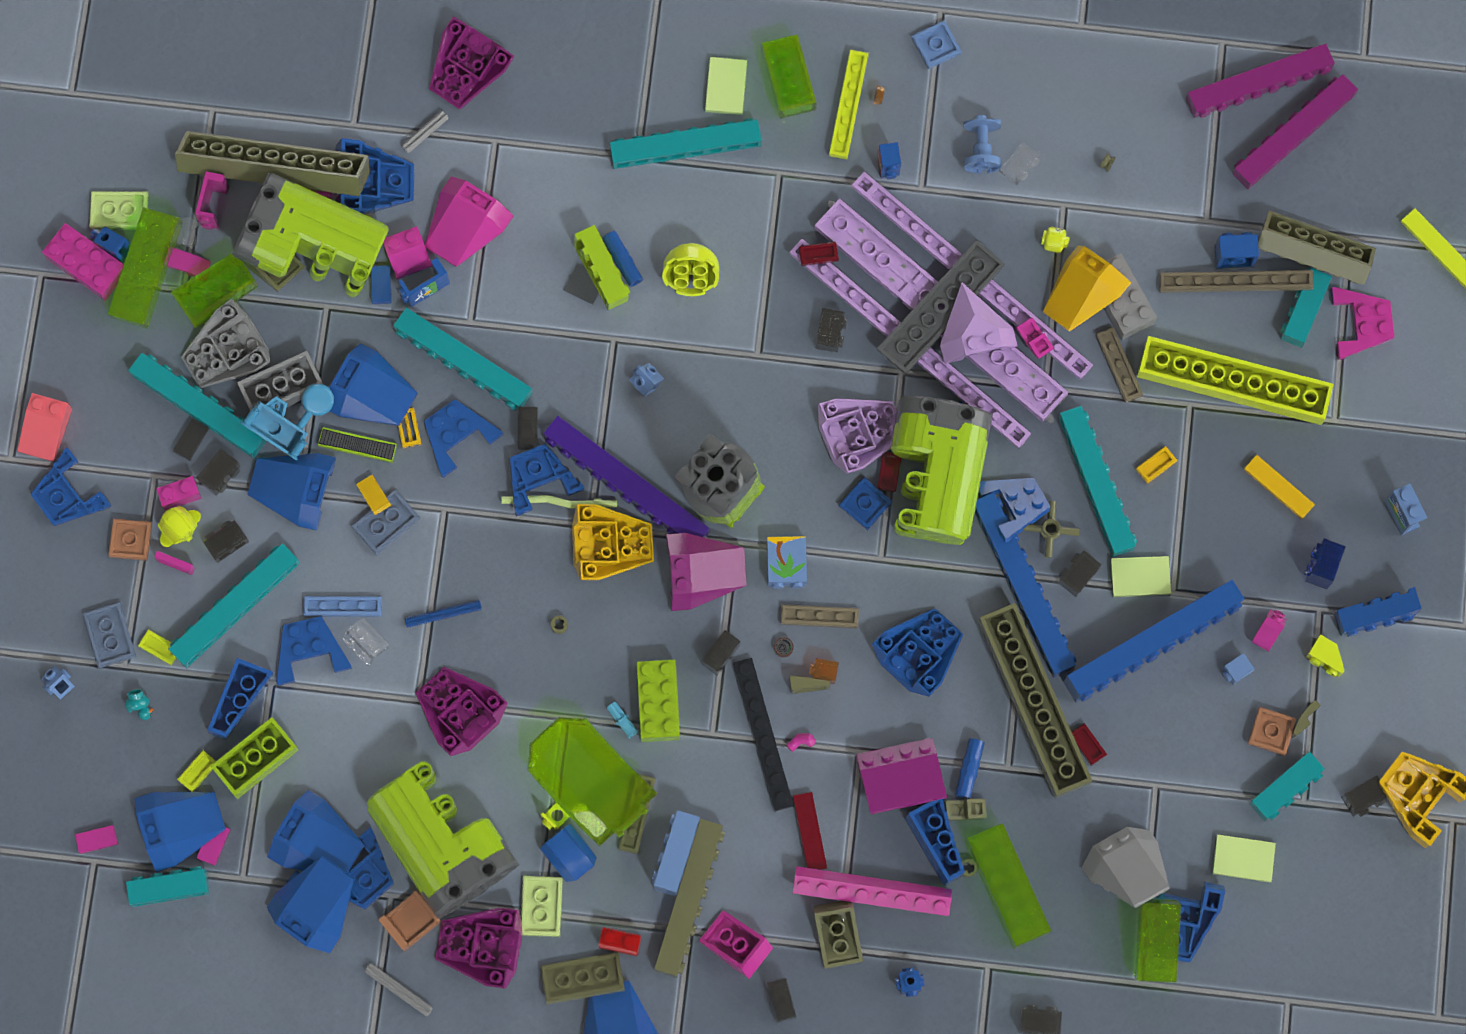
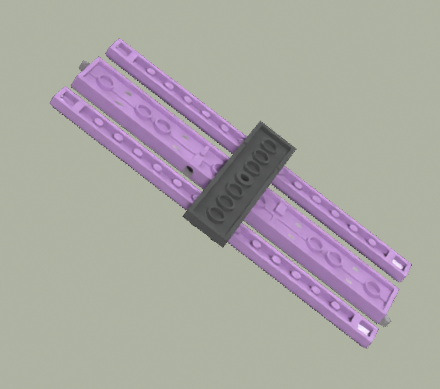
M864 172L852 184V188L948 268L949 271L939 282L935 280L840 198L836 203L833 201L828 202L830 209L815 224L814 229L829 242H836L837 248L895 298L899 297L902 300V304L910 309L911 312L902 322L898 321L831 263L804 267L887 337L877 348V351L906 375L918 363L963 403L991 413L993 415L991 426L1019 449L1031 436V433L949 363L944 364L943 358L931 349V346L940 337L943 338L961 283L965 284L977 296H981L1016 327L1033 317L1042 333H1045L1054 347L1048 354L1079 380L1086 376L1087 372L1093 367V364L993 281V278L1004 268L1005 263L976 240L962 255ZM803 239L790 251V255L800 264L799 246L809 245ZM1016 347L1001 351L996 349L966 356L968 360L1041 422H1054V418L1050 413L1065 399L1068 391Z

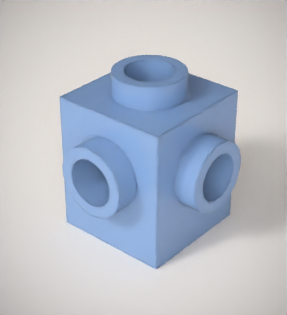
M647 363L644 366H637L632 373L634 375L629 381L645 397L654 392L664 378L657 372L655 367Z
M56 666L49 669L41 678L46 684L43 688L50 695L54 693L60 700L75 687L68 680L71 676L64 669L60 671Z

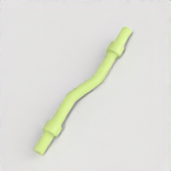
M550 495L527 496L530 503H550L570 509L576 508L577 504H596L605 508L617 507V500H602V498L570 501ZM501 496L502 504H514L513 496Z

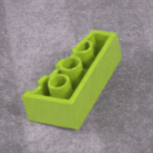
M590 226L574 234L573 247L606 308L611 310L627 302L630 290L626 283L623 284L621 273L615 267L613 259L607 251L596 226Z

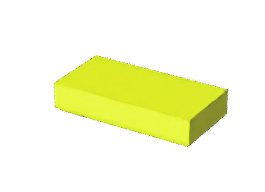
M147 630L138 647L171 666L176 659L169 651L171 642Z
M203 750L177 780L191 792H194L213 770L211 765L216 760Z

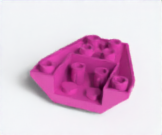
M451 176L440 192L425 248L453 266L458 267L504 232L514 215L498 200L471 183Z

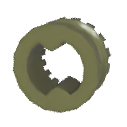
M1107 153L1100 168H1105L1108 172L1116 157H1110V154Z
M556 616L551 620V629L556 634H563L568 629V621L563 616ZM558 620L564 622V628L561 630L555 628V622Z
M972 859L963 860V865L969 863L970 866L974 867L972 873H968L965 870L963 876L967 878L974 876L977 872L976 862Z

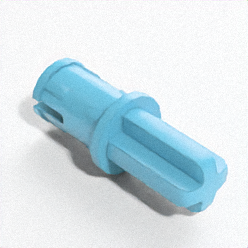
M616 702L611 703L607 707V710L617 722L616 725L622 728L628 738L638 733V730L629 720V715H625Z

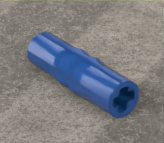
M612 231L606 234L602 240L628 285L633 287L642 282L643 277L617 232Z
M969 738L954 795L971 799L985 742Z

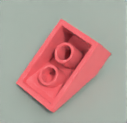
M32 393L26 409L17 451L55 462L72 412L69 403Z

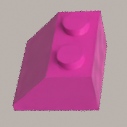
M417 226L385 238L383 245L396 279L432 267Z

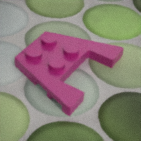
M1337 287L1331 288L1333 306L1350 304L1353 306L1356 340L1339 341L1337 343L1339 360L1394 339L1391 302L1389 300Z

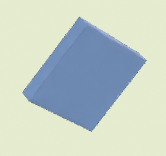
M945 20L911 36L928 69L962 52Z

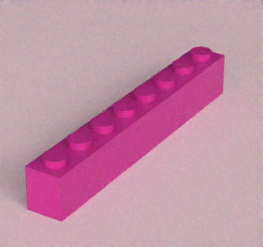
M796 866L793 886L794 894L949 916L952 889Z

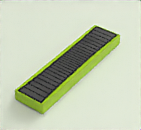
M322 427L318 447L393 463L397 444Z

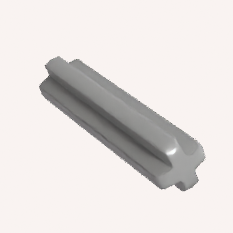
M440 111L402 144L404 151L410 153L447 121L448 116L445 112Z

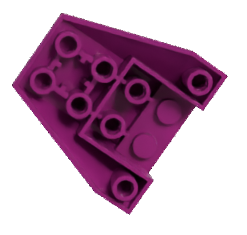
M453 16L443 31L429 90L456 108L462 109L504 74L515 56L481 32Z
M443 667L416 692L437 743L449 756L473 749L499 725L508 705L507 701L494 689L446 667Z
M495 908L442 920L435 960L487 987L506 989L517 970L522 940L519 910Z

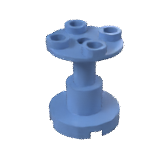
M977 115L973 120L964 121V128L967 131L977 133V144L973 145V155L964 159L965 170L977 174H982V170H988V173L999 171L1001 169V159L992 155V145L988 144V132L999 130L1001 128V120L986 119L985 115Z

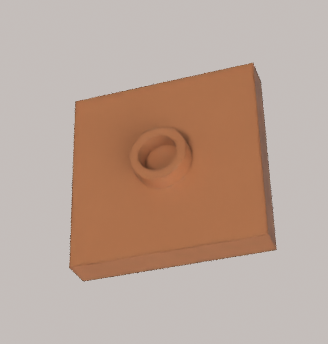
M113 519L109 558L148 561L152 522Z
M1259 707L1248 745L1285 756L1296 718Z

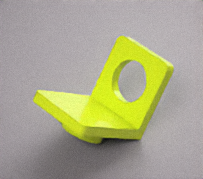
M558 802L545 814L543 812L540 814L543 819L541 821L543 825L549 830L552 828L555 831L570 817V813ZM553 811H562L563 818L560 821L553 820Z

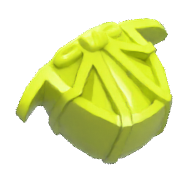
M181 506L166 510L158 523V527L162 532L160 536L161 545L167 548L173 544L185 541L190 542L193 539L192 535L197 527V523L201 519V513L196 510L187 511Z

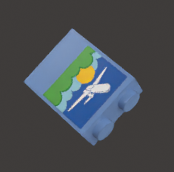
M1411 483L1394 490L1385 500V504L1401 536L1420 527L1418 522L1427 519V515Z

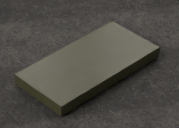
M618 952L541 966L547 1005L625 991Z

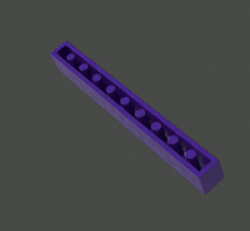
M559 416L554 419L543 433L545 442L552 448L556 446L561 450L560 453L565 458L569 459L571 457L576 461L575 464L580 469H587L595 480H602L606 483V488L614 493L616 491L621 494L623 501L628 504L633 503L637 506L636 510L643 515L648 514L652 517L651 521L659 527L661 525L664 526L668 534L689 533L706 538L710 533L708 526Z

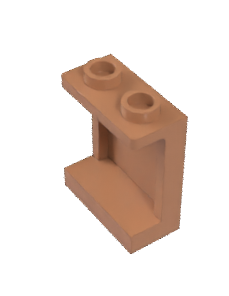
M416 890L390 913L378 919L404 952L441 923L440 919L434 915L421 893L418 894Z

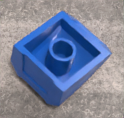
M571 824L564 827L540 848V851L566 882L578 880L594 867L597 858Z

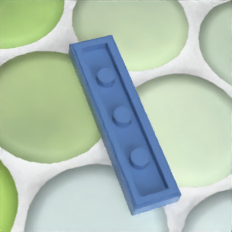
M304 596V617H382V597Z

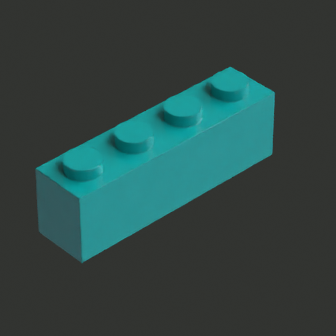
M1314 268L1310 269L1313 270V290H1297L1294 297L1297 300L1295 306L1291 305L1287 316L1290 317L1288 323L1284 322L1280 333H1283L1281 340L1300 348L1305 344L1332 279L1331 275Z
M1309 751L1253 799L1249 805L1264 822L1268 818L1272 821L1280 814L1278 810L1282 806L1287 808L1295 801L1292 797L1297 793L1301 796L1309 789L1307 785L1311 781L1316 783L1321 779L1325 768Z
M201 866L189 868L190 871L187 872L173 870L170 871L169 875L155 873L151 874V878L143 879V876L132 877L131 881L126 882L129 905L131 907H138L209 895L207 871L202 869Z

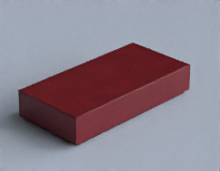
M836 242L799 246L801 266L839 261Z
M885 452L882 455L877 486L879 490L896 492L901 457L894 455V453Z
M1085 723L1072 731L1080 752L1090 766L1107 756V753Z

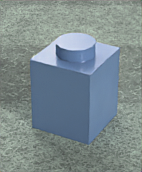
M1243 653L1222 668L1224 671L1222 674L1227 682H1231L1234 685L1251 674L1255 669Z

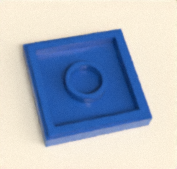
M863 477L843 499L839 507L868 531L893 501Z

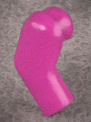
M799 733L786 747L793 752L800 744L812 747L816 740L810 733Z

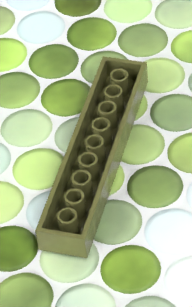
M186 131L175 153L178 172L204 176L206 172L224 175L225 178L258 183H264L267 174L274 173L310 190L351 196H360L370 174L369 155Z
M1016 603L979 617L978 623L1054 799L1090 785L1093 780Z

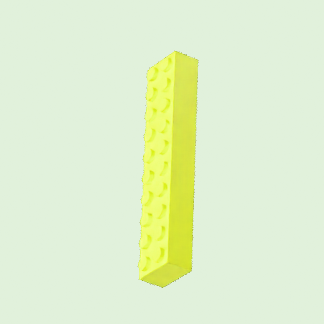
M1148 336L1145 342L1137 378L1322 425L1326 419L1334 385L1329 382Z

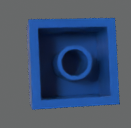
M1244 232L1240 235L1224 233L1222 236H1219L1214 247L1216 269L1254 267L1259 257L1257 234L1252 235L1251 232Z

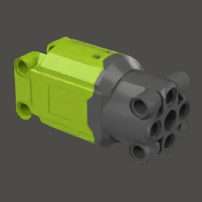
M710 434L701 444V449L692 456L688 465H684L680 469L675 479L682 483L686 500L700 517L714 524H725L732 529L736 520L739 521L741 516L764 490L765 485L761 483L758 469L745 450L735 444L721 442Z

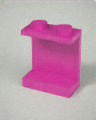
M211 172L205 173L195 212L199 224L204 229H219V223L215 214L207 212L213 191L228 194L229 185L224 175Z

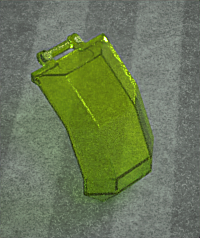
M558 717L530 743L528 772L599 847L613 834L620 838L623 832L642 814L648 813L649 811L645 805L658 794L622 759L586 718Z

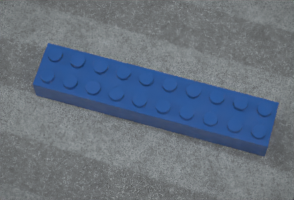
M1232 579L1067 675L1064 684L1075 702L1079 700L1084 702L1092 697L1094 691L1097 690L1099 693L1106 689L1111 681L1116 683L1122 680L1128 671L1134 673L1141 668L1144 662L1149 664L1156 660L1161 652L1164 654L1170 652L1177 645L1176 643L1183 644L1190 640L1194 633L1198 635L1204 632L1209 624L1216 625L1221 622L1226 614H1229V616L1235 614L1242 607V602L1245 598Z

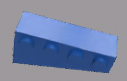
M1415 587L1409 588V591L1403 595L1396 592L1385 597L1386 600L1376 598L1368 601L1367 605L1359 603L1337 610L1334 615L1340 635L1347 634V637L1357 635L1358 631L1361 630L1370 632L1376 630V626L1384 625V627L1395 625V621L1402 620L1404 623L1413 620V617L1422 609Z
M237 658L208 727V733L226 740L272 678L273 672Z
M940 799L928 802L908 813L905 820L942 884L945 886L960 878L965 871L958 848H956L954 834L951 831L948 814L944 808V801Z

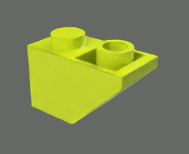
M1320 634L1306 658L1309 659L1312 665L1316 667L1321 666L1326 669V673L1329 675L1340 677L1344 672V667L1338 645Z

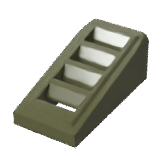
M800 676L789 677L792 694L827 690L830 688V681Z

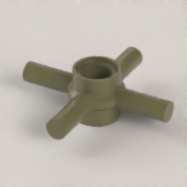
M1049 501L1050 511L1048 512L1047 520L1041 525L1029 524L1023 529V531L1041 533L1043 538L1046 539L1045 558L1049 559L1052 558L1054 539L1060 534L1079 536L1080 533L1079 528L1061 527L1055 520L1056 501ZM1053 526L1056 532L1048 533L1046 527Z

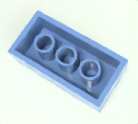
M678 810L676 815L672 814L669 823L671 832L670 834L666 833L663 842L665 851L660 852L657 866L660 867L658 871H654L651 881L655 891L677 897L700 817Z

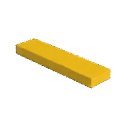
M1258 455L1244 468L1245 472L1301 520L1314 507L1315 504Z

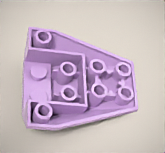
M833 399L818 404L819 430L833 463L846 474L864 469L890 449L897 415L893 401Z

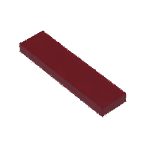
M813 793L793 795L807 868L825 870L827 869V863Z

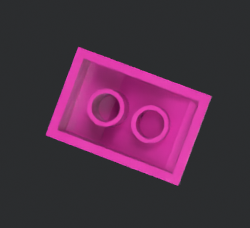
M724 910L699 940L701 944L748 979H750L773 949L765 937Z

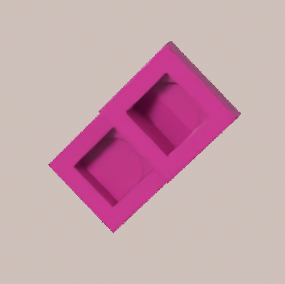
M173 248L167 266L186 272L189 276L205 280L211 262L191 253Z
M1033 317L1016 327V330L1037 359L1054 349Z

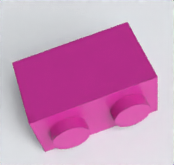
M193 476L156 488L165 511L202 499L197 482Z

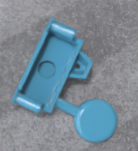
M321 383L309 385L302 394V405L306 412L297 425L284 418L287 403L277 396L266 404L258 401L244 421L240 423L295 460H298L297 456L307 444L304 439L308 433L303 428L312 415L322 416L332 409L334 395L326 385Z

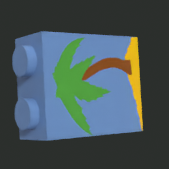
M806 536L767 537L768 586H772L773 589H782L784 586L800 589L806 586Z

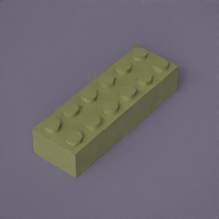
M1268 211L1258 239V248L1265 252H1272L1282 258H1289L1299 264H1306L1314 267L1316 270L1326 271L1336 277H1343L1353 283H1360L1362 285L1365 284L1372 268L1376 248L1272 211Z

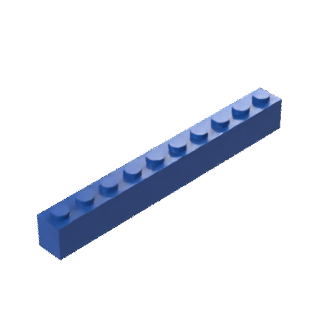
M991 493L977 500L975 514L1047 667L1054 678L1074 669L1076 666L1075 662H1077L1076 657L1067 648L1068 640L1064 634L1061 635L1058 629L1060 627L1059 621L1050 612L1052 610L1051 604L1042 595L1044 590L1040 582L1037 583L1034 578L1036 575L1032 565H1028L1026 561L1028 557L1024 548H1020L1018 544V535H1014L1007 543L1001 537L998 526L1011 520L1008 514H1004L1002 510L1003 503L1000 497H996L995 493Z

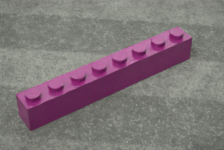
M1325 43L1188 92L1186 100L1193 117L1200 116V118H1204L1210 115V112L1216 110L1221 112L1230 105L1238 106L1247 99L1252 98L1254 100L1261 97L1264 93L1269 92L1271 94L1277 92L1281 87L1294 86L1298 81L1311 80L1315 75L1328 74L1335 63Z
M1344 74L1339 78L1335 76L1328 83L1329 86L1325 90L1322 88L1315 94L1316 98L1314 100L1306 101L1299 113L1295 111L1288 118L1289 121L1285 125L1282 123L1274 130L1276 132L1271 137L1269 135L1266 136L1258 149L1254 147L1247 154L1248 157L1245 160L1240 159L1234 165L1233 175L1247 190L1355 97L1359 89Z

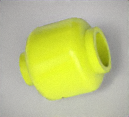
M1049 227L1043 232L1041 245H1044L1046 251L1061 253L1063 248L1068 247L1070 237H1066V230Z

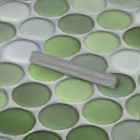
M373 964L367 966L365 973L423 1015L428 1016L431 1013L432 1007Z

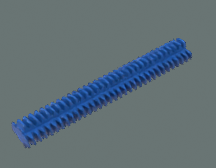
M475 600L473 603L471 601V604L466 602V605L465 603L464 605L459 604V606L454 605V607H447L445 610L444 608L440 609V611L438 609V612L433 610V613L431 611V613L426 612L424 615L422 613L419 616L414 615L413 617L412 615V618L411 616L407 617V619L405 617L406 627L418 626L420 623L421 625L423 623L427 624V622L439 621V619H446V617L448 619V617L451 618L453 615L455 617L456 615L467 614V612L472 613L474 610L479 611L480 609L481 611V602Z

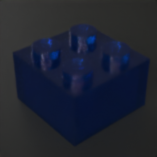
M1325 538L1321 543L1317 542L1310 556L1313 560L1307 565L1304 573L1307 576L1305 582L1328 589L1334 582L1346 546Z

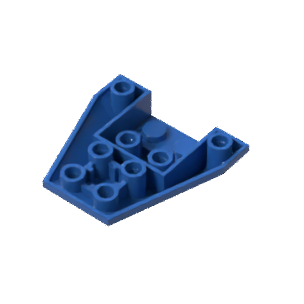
M360 343L347 355L329 387L334 395V404L329 412L342 418L400 426L418 393L377 351Z
M319 453L298 455V460L291 456L257 458L247 495L298 527L317 531L322 514L320 508L329 476H332L337 458Z
M934 608L884 631L872 643V646L881 666L908 691L929 697L942 684L963 637V633Z
M308 790L294 802L273 837L267 858L284 868L304 871L321 856H324L348 873L364 844L325 799Z
M152 792L134 798L138 823L146 850L156 873L177 866L226 830L215 792Z
M321 856L278 890L267 906V910L277 926L306 947L331 953L342 934L354 878L324 856Z
M624 981L625 991L589 997L584 1034H658L630 981Z

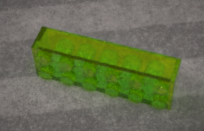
M143 207L108 311V315L112 319L148 329L166 276L167 264L183 224L180 218Z
M1001 823L967 838L965 842L973 860L977 864V869L1013 948L1016 949L1050 934L1052 930L1004 824Z

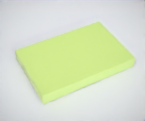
M710 57L705 112L743 115L747 60Z
M91 192L90 229L106 227L110 230H147L148 192Z
M1169 556L1111 558L1113 597L1171 595Z
M1217 835L1212 874L1271 883L1276 843Z
M523 876L522 936L560 937L563 877Z

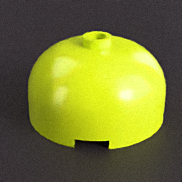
M696 243L681 244L667 254L663 263L662 278L665 285L675 289L677 294L701 296L706 294V291L717 286L720 272L719 262L715 254L703 245ZM689 275H693V286L695 288H687L689 285Z

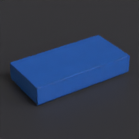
M390 265L373 266L371 269L372 304H391Z

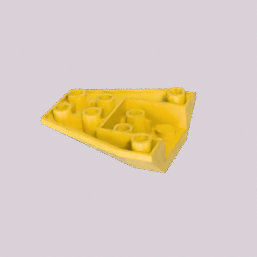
M1078 245L1066 259L1043 313L1070 332L1118 299L1131 282L1109 262L1087 247Z
M596 504L576 505L572 524L574 567L580 580H602L654 562L651 523Z

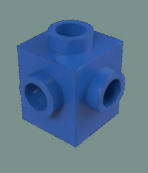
M914 967L902 969V972L898 974V978H895L896 989L900 990L901 995L906 994V997L917 996V992H921V987L924 986L923 974L919 975V970L914 971ZM913 978L914 984L909 985L907 979Z

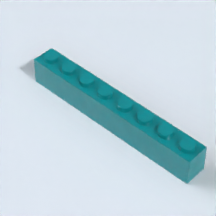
M748 118L738 123L729 121L724 123V125L710 124L705 128L691 127L686 131L672 130L666 134L653 133L647 137L638 135L627 140L618 138L610 142L613 167L614 169L761 147L762 139L758 119Z
M405 308L393 325L396 331L395 334L403 340L407 338L411 341L412 346L419 350L421 348L424 349L429 357L434 360L438 358L446 368L450 370L453 368L458 371V375L463 379L467 380L469 378L474 381L473 384L477 388L488 390L490 396L496 400L502 399L506 402L505 405L512 410L517 409L521 411L533 394L530 386L408 308Z
M143 353L139 355L128 370L132 377L253 459L257 456L267 441L240 423L244 421V417L240 416L238 418L233 415L235 412L229 407H221L217 399L211 395L207 397L202 394L204 391L198 386L194 385L192 387L187 384L188 380L181 375L177 377L167 365L163 364L161 366L156 363L158 360L152 355L148 354L146 356Z
M1078 406L1061 412L1058 417L1112 558L1133 551L1136 547L1137 539L1135 534L1131 533L1129 529L1130 521L1128 516H1124L1122 508H1124L1120 497L1117 498L1115 493L1117 491L1115 482L1110 480L1108 475L1110 473L1108 464L1102 460L1103 451L1101 446L1095 442L1096 433L1093 427L1090 428L1088 424L1090 419L1087 411H1083L1082 406Z
M283 543L280 546H275L266 559H261L252 572H247L237 586L233 585L227 591L228 594L223 599L219 598L215 601L213 608L209 612L205 611L202 613L195 625L191 624L184 631L185 634L180 639H174L170 644L169 651L187 669L300 564L298 558Z

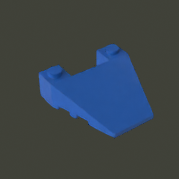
M341 138L336 144V151L369 155L370 171L360 196L339 194L335 198L336 202L365 215L414 200L413 163L395 155L386 154L381 149L368 146L361 140Z
M1204 882L1201 900L1164 894L1163 892L1145 902L1151 955L1190 963L1202 944L1205 935L1212 927L1217 915L1222 910L1225 896L1224 886Z

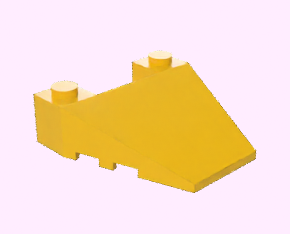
M1405 752L1399 754L1378 782L1408 835L1424 848L1431 846L1442 831L1426 818L1442 795L1446 792L1459 803L1466 799V776L1458 771H1452Z

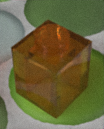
M816 658L815 664L811 663L809 674L813 675L812 678L827 680L830 681V684L835 685L839 662Z

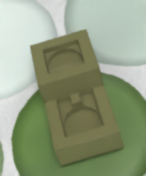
M1316 700L1310 704L1297 720L1291 736L1293 739L1311 724L1307 717L1321 706Z
M985 799L947 800L943 802L945 811L948 814V821L987 818Z

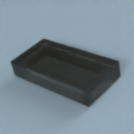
M191 419L173 452L191 461L206 436L209 427Z

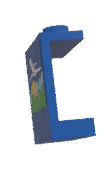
M438 258L431 261L433 272L436 276L413 290L409 291L402 279L398 281L400 288H398L399 295L405 304L408 302L413 307L450 284L448 274Z

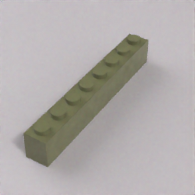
M700 819L656 962L655 972L675 978L678 977V974H683L686 963L682 961L684 955H688L691 944L688 941L690 936L694 937L697 925L694 924L695 918H700L703 906H700L701 898H706L708 887H705L707 879L711 880L714 869L711 868L712 862L717 861L720 852L717 846L719 842H723L725 831H722L723 825Z

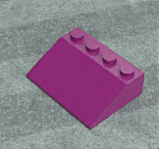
M932 738L856 754L857 767L871 815L947 798Z

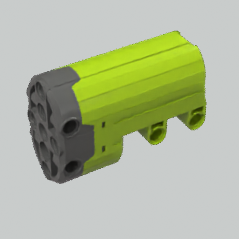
M268 173L231 255L280 278L286 275L295 253H299L314 260L310 269V277L314 281L324 280L329 269L332 268L349 276L344 290L348 296L356 297L360 294L389 229L388 226L378 220L274 173ZM315 268L324 271V273H316ZM352 283L354 286H358L359 289L353 290L349 284Z
M916 395L900 397L890 449L894 455L901 458L924 463L923 473L917 471L910 472L901 487L902 496L907 499L916 500L917 504L916 510L903 509L899 513L894 524V531L898 535L951 545H961L970 537L993 415L978 407L951 400Z
M420 762L375 792L367 801L368 813L434 915L439 919L483 894L490 887L509 875L519 864L490 819L480 818L455 834L451 832L447 823L457 816V807L452 797L447 794L440 795L432 801L430 800L425 791L435 785L436 776L429 763Z

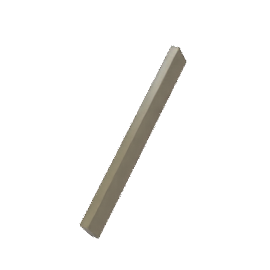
M1313 270L1160 273V293L1313 290Z

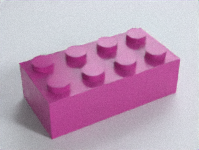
M66 223L42 251L48 261L104 301L108 299L128 273L124 264Z

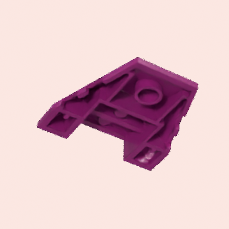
M689 533L666 534L672 591H670L671 611L690 610L747 586L744 547Z

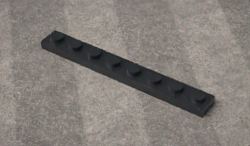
M749 658L734 662L733 665L774 811L777 812L794 807L753 659Z

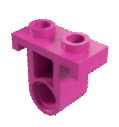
M1270 609L1254 636L1252 643L1269 652L1285 626L1287 620L1284 617L1285 615L1276 609L1274 611Z

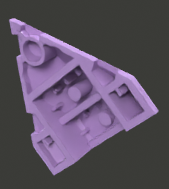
M961 283L940 343L944 364L960 361L966 356L999 349L1001 351L1017 347L1013 327L965 284Z

